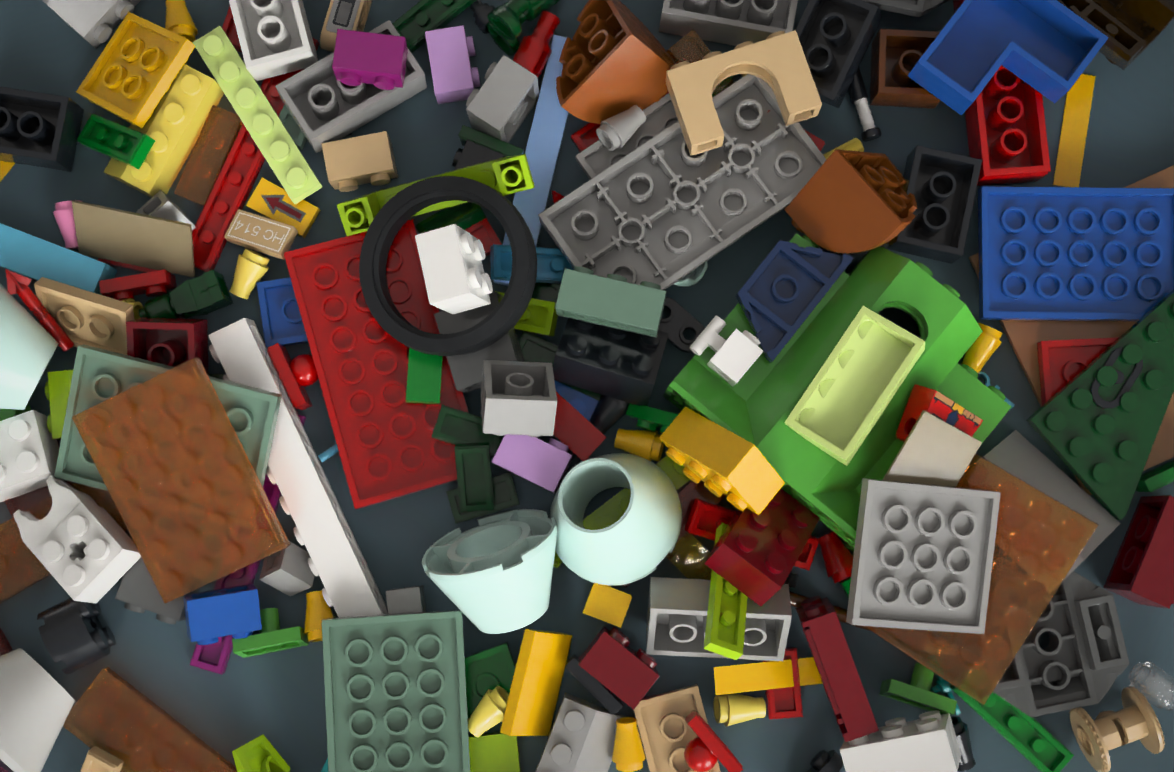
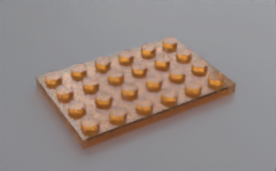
M199 357L191 359L72 416L164 603L183 596L291 545Z
M976 453L956 487L1001 492L984 634L873 626L864 627L982 705H985L1099 524Z

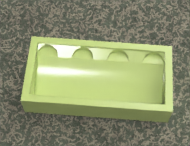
M862 306L784 422L785 425L825 453L848 466L925 350V341L867 307Z

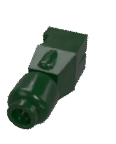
M215 270L203 273L202 276L186 280L169 294H163L146 301L144 308L139 309L140 318H179V316L187 319L192 316L208 315V313L233 304L223 275Z

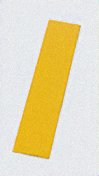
M1081 74L1067 92L1053 185L1079 187L1096 76Z
M799 658L800 686L823 684L814 658ZM791 659L713 667L715 695L794 687Z

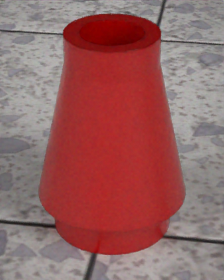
M831 532L818 538L820 539L819 544L828 578L832 577L834 584H837L851 577L853 556L839 539L838 535Z

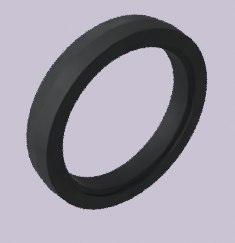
M440 176L414 183L398 192L380 209L373 219L361 248L359 263L360 284L371 314L379 325L397 341L411 349L430 355H465L484 349L497 342L522 317L535 288L537 277L536 248L530 229L520 212L497 190L464 177ZM452 200L475 203L491 211L507 233L512 250V272L508 288L494 311L483 321L469 329L451 334H433L421 331L410 324L399 313L388 290L386 264L392 242L401 227L413 215L432 204Z

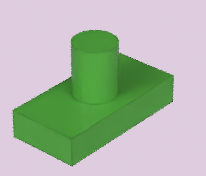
M278 608L260 610L262 630H259L260 634L250 635L247 638L232 639L233 653L242 658L309 645L308 635L304 634L302 627L296 626L280 630Z
M915 663L910 685L894 679L882 681L879 695L927 711L938 710L940 715L950 713V715L955 714L957 700L930 692L935 668L922 663Z

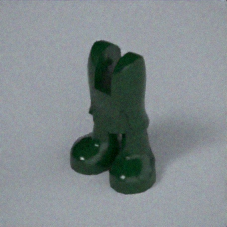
M509 0L503 5L497 6L488 14L487 17L490 22L487 24V29L496 45L503 52L512 56L520 46L518 36L522 33L521 24L526 20L533 21L542 11L548 10L560 0Z

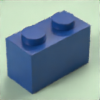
M253 584L183 595L187 635L191 642L197 641L198 645H208L218 642V637L232 635L234 639H241L253 635V631L262 630L258 589Z

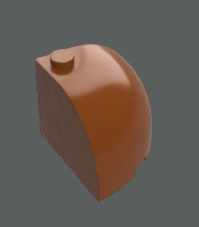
M589 0L576 19L580 22V25L573 39L567 37L559 59V62L563 64L561 76L556 78V89L562 108L583 121L600 124L601 121L626 111L634 105H637L643 111L653 103L658 102L668 92L666 71L670 70L675 63L655 36L620 0Z
M835 149L785 208V211L792 218V225L798 231L806 234L817 245L833 252L849 254L869 251L891 241L916 217L913 212L917 209V203L914 194H906L903 186L907 181L886 154Z

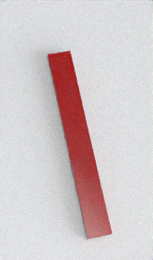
M312 38L315 50L317 51L320 43L317 39ZM304 69L263 80L260 88L278 117L284 103L275 86ZM244 124L195 224L196 228L192 230L194 267L204 272L214 270L227 243L224 236L238 209H243L266 160Z

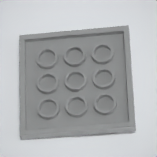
M862 478L846 622L858 626L984 634L1001 492Z

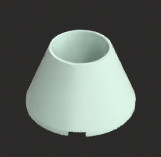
M1 283L0 409L24 410L59 343Z
M612 453L577 464L564 477L551 505L549 518H555L558 528L555 551L571 571L592 583L608 586L624 585L648 576L657 569L656 566L667 554L672 552L680 534L682 509L676 488L662 469L653 462L637 455ZM612 487H624L631 490L628 508L617 522L603 529H584V512L588 503L595 495Z
M521 509L477 519L479 526L462 533L460 528H457L441 537L429 547L422 558V565L426 575L480 631L489 634L511 632L533 623L547 611L550 601L558 530L555 518H548L547 512L535 509Z

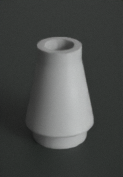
M634 105L626 111L601 121L600 127L596 130L597 136L608 150L621 149L636 130L646 122V116L640 107Z

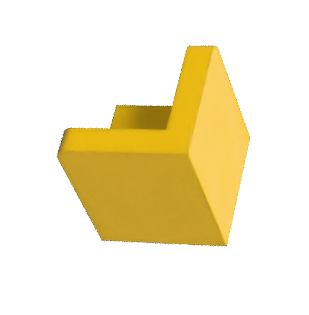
M593 583L583 613L621 628L632 596L608 585Z

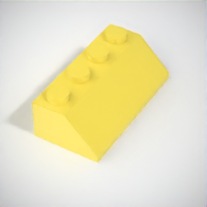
M184 64L143 128L141 129L132 123L129 127L155 140L140 169L111 158L104 173L151 198L160 190L167 195L224 95L219 84L213 78Z

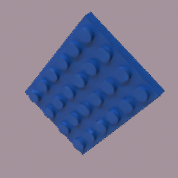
M981 186L978 189L979 319L1139 321L1174 290V188Z

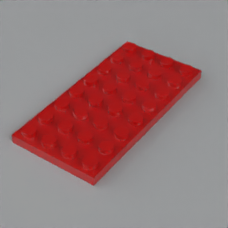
M411 219L398 231L389 250L386 264L388 290L395 307L410 324L421 331L440 334L434 314L439 312V308L429 304L415 239L417 232L413 219ZM367 231L284 252L355 510L456 481L455 445L431 437L442 405L469 413L463 392L456 390L447 356H443L440 405L406 403L409 347L397 341L379 325L371 314L362 293L359 263L361 248Z

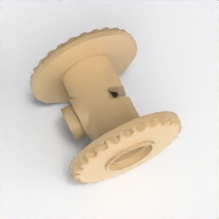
M1123 688L1121 698L1124 709L1116 712L1111 710L1103 711L1097 715L1095 720L1082 707L1070 709L1069 718L1076 741L1087 761L1098 772L1110 771L1109 750L1133 741L1140 740L1144 747L1153 754H1158L1165 748L1164 735L1158 718L1150 703L1137 688Z

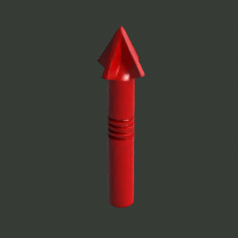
M5 269L8 292L19 296L45 330L59 343L58 346L63 352L71 349L74 346L72 340L29 288L28 285L32 279Z

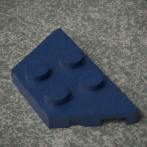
M779 240L739 290L736 298L755 337L760 341V347L766 359L770 363L774 361L854 259L851 255L843 254L841 256L822 252L823 249L810 246L804 248L799 247L796 243Z

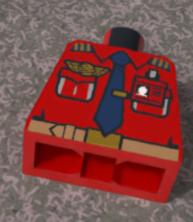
M915 384L897 429L896 438L903 443L905 442L923 410L971 437L983 420L940 392Z

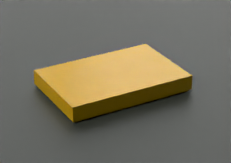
M534 629L524 630L500 733L508 736H549L572 635Z

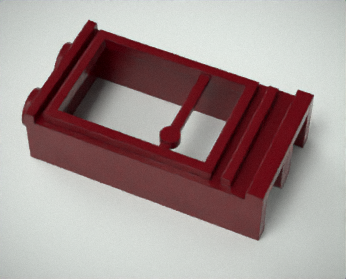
M814 596L801 602L802 606L795 609L845 742L878 732L877 723L835 609L827 597L821 599L820 596Z

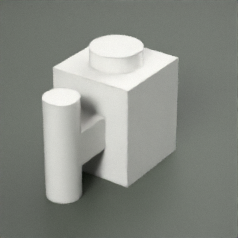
M716 315L689 348L698 356L707 347L711 348L715 355L707 363V366L733 387L762 354L763 350L758 347L760 341L746 330L741 333L736 328L730 337L725 340L719 333L726 323Z

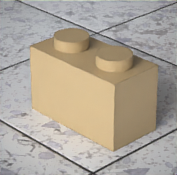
M387 131L322 143L328 182L334 190L339 189L341 192H349L358 189V185L371 183L374 186L385 185L391 182L390 179L398 178L392 142Z

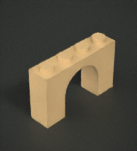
M796 30L788 33L778 31L770 34L766 40L756 43L746 41L737 45L734 50L725 53L714 51L705 55L702 60L693 63L688 61L679 62L666 71V86L690 156L723 145L724 132L713 103L712 94L724 79L733 75L750 74L764 80L775 94L786 126L818 116L822 102Z

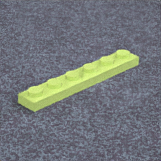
M218 26L192 42L292 202L297 204L321 189L323 186L256 80L246 69L244 61L222 27Z

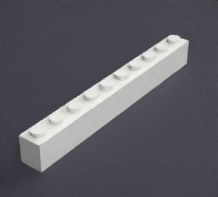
M243 318L209 334L208 336L212 343L209 345L211 355L217 363L221 362L226 375H223V380L282 394L266 474L272 484L278 485L282 494L279 497L280 504L287 515L291 514L296 524V527L293 528L295 537L301 546L305 545L310 555L308 558L309 567L315 576H320L325 587L322 589V594L327 605L334 607L339 618L387 615V606L298 414L273 365L254 320Z

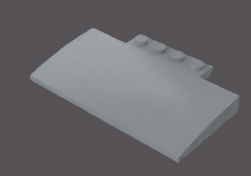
M747 74L712 98L724 132V140L721 147L690 156L668 93L658 102L643 110L646 122L636 130L621 149L616 148L610 151L598 140L575 156L576 161L590 180L538 214L540 223L573 269L575 266L585 267L593 270V275L606 278L607 274H617L627 278L629 283L640 285L642 281L656 283L661 286L660 290H665L786 208L827 159L799 122L788 126L785 125L771 87L761 78Z

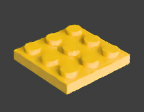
M128 12L76 93L142 129L147 120L151 118L154 109L164 94L171 87V83L182 66L188 61L195 45L185 37Z

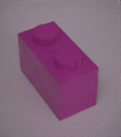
M337 29L332 65L336 80H340L343 84L349 86H359L361 83L374 84L375 87L383 90H392L394 87L403 88L408 54L406 38L403 36Z

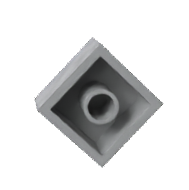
M503 55L498 63L493 62L488 68L484 77L486 81L480 90L474 89L466 102V110L472 129L509 143L538 101L539 87L538 78L535 74Z
M483 360L481 383L483 433L497 436L506 434L528 435L531 437L553 436L557 395L552 363Z

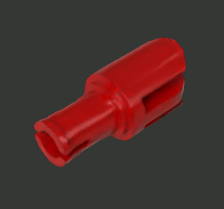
M548 11L541 12L532 35L522 38L513 58L514 62L535 74L537 78H539L552 53L549 42L561 22L556 15Z

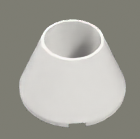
M21 648L0 656V759L13 772H41L75 700L42 666Z

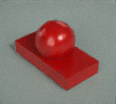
M276 343L268 347L267 352L293 407L303 411L313 406L304 388L313 385L318 380L312 355L301 354L291 360L286 347Z
M697 711L691 712L685 720L698 735V738L689 741L685 747L684 759L688 767L693 771L707 772L719 760L728 772H741L743 766L699 713Z

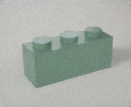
M575 266L573 270L564 269L555 306L558 316L657 338L666 300V291L660 290V285L647 281H642L640 285L629 283L627 278L617 274H607V278L593 275V270L580 266Z

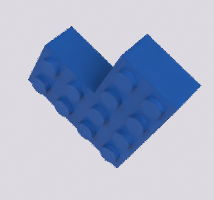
M964 0L908 74V77L960 115L971 106L1001 65L1050 101L1056 103L1071 89L1109 37L1057 0Z

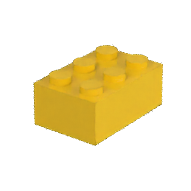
M686 406L659 437L668 448L665 452L667 456L678 465L685 467L682 472L696 484L700 481L705 482L704 486L719 498L723 494L728 496L726 499L742 512L747 508L760 515L785 484L784 480L753 443Z

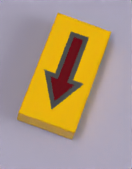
M263 177L246 204L248 208L266 218L294 226L298 231L297 234L303 238L306 237L321 211L318 207L305 200L294 204L285 189Z

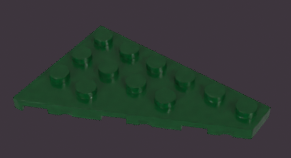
M1174 290L1026 420L1116 520H1122L1127 514L1174 392ZM1124 346L1112 367L1103 366L1113 350ZM1143 359L1141 373L1129 392L1124 393L1120 397L1119 406L1104 409L1093 402L1090 387L1095 378L1101 384L1098 390L1099 396L1104 401L1110 402L1116 398L1133 371L1135 364ZM1116 370L1124 374V380L1120 384H1115L1118 379Z

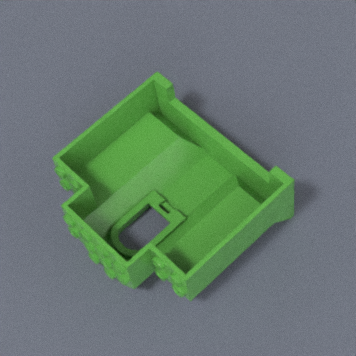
M796 233L789 241L796 243L799 247L806 248L810 246L819 248L806 235L801 237ZM877 247L868 251L849 274L843 271L772 363L766 359L762 352L742 378L732 387L707 366V363L715 355V352L707 347L700 356L694 355L669 384L663 394L679 410L682 411L686 406L753 443L784 480L785 484L781 489L820 517L819 520L844 540L843 544L853 553L862 478L882 480L904 444L896 438V432L915 384L940 392L981 418L983 421L972 437L982 443L1012 407L1004 401L1006 397L1000 390L993 386L987 387L977 379L979 375L974 369L966 364H958V361L983 332L967 305L959 299L960 294L950 285H942L932 277V271L920 262L914 263L912 260L891 252L884 247ZM738 303L724 319L726 325L719 333L725 340L730 337L736 328L741 333L746 330L754 335ZM862 306L877 314L885 308L894 307L908 313L918 325L919 338L925 341V350L848 466L803 438L785 425L784 422Z

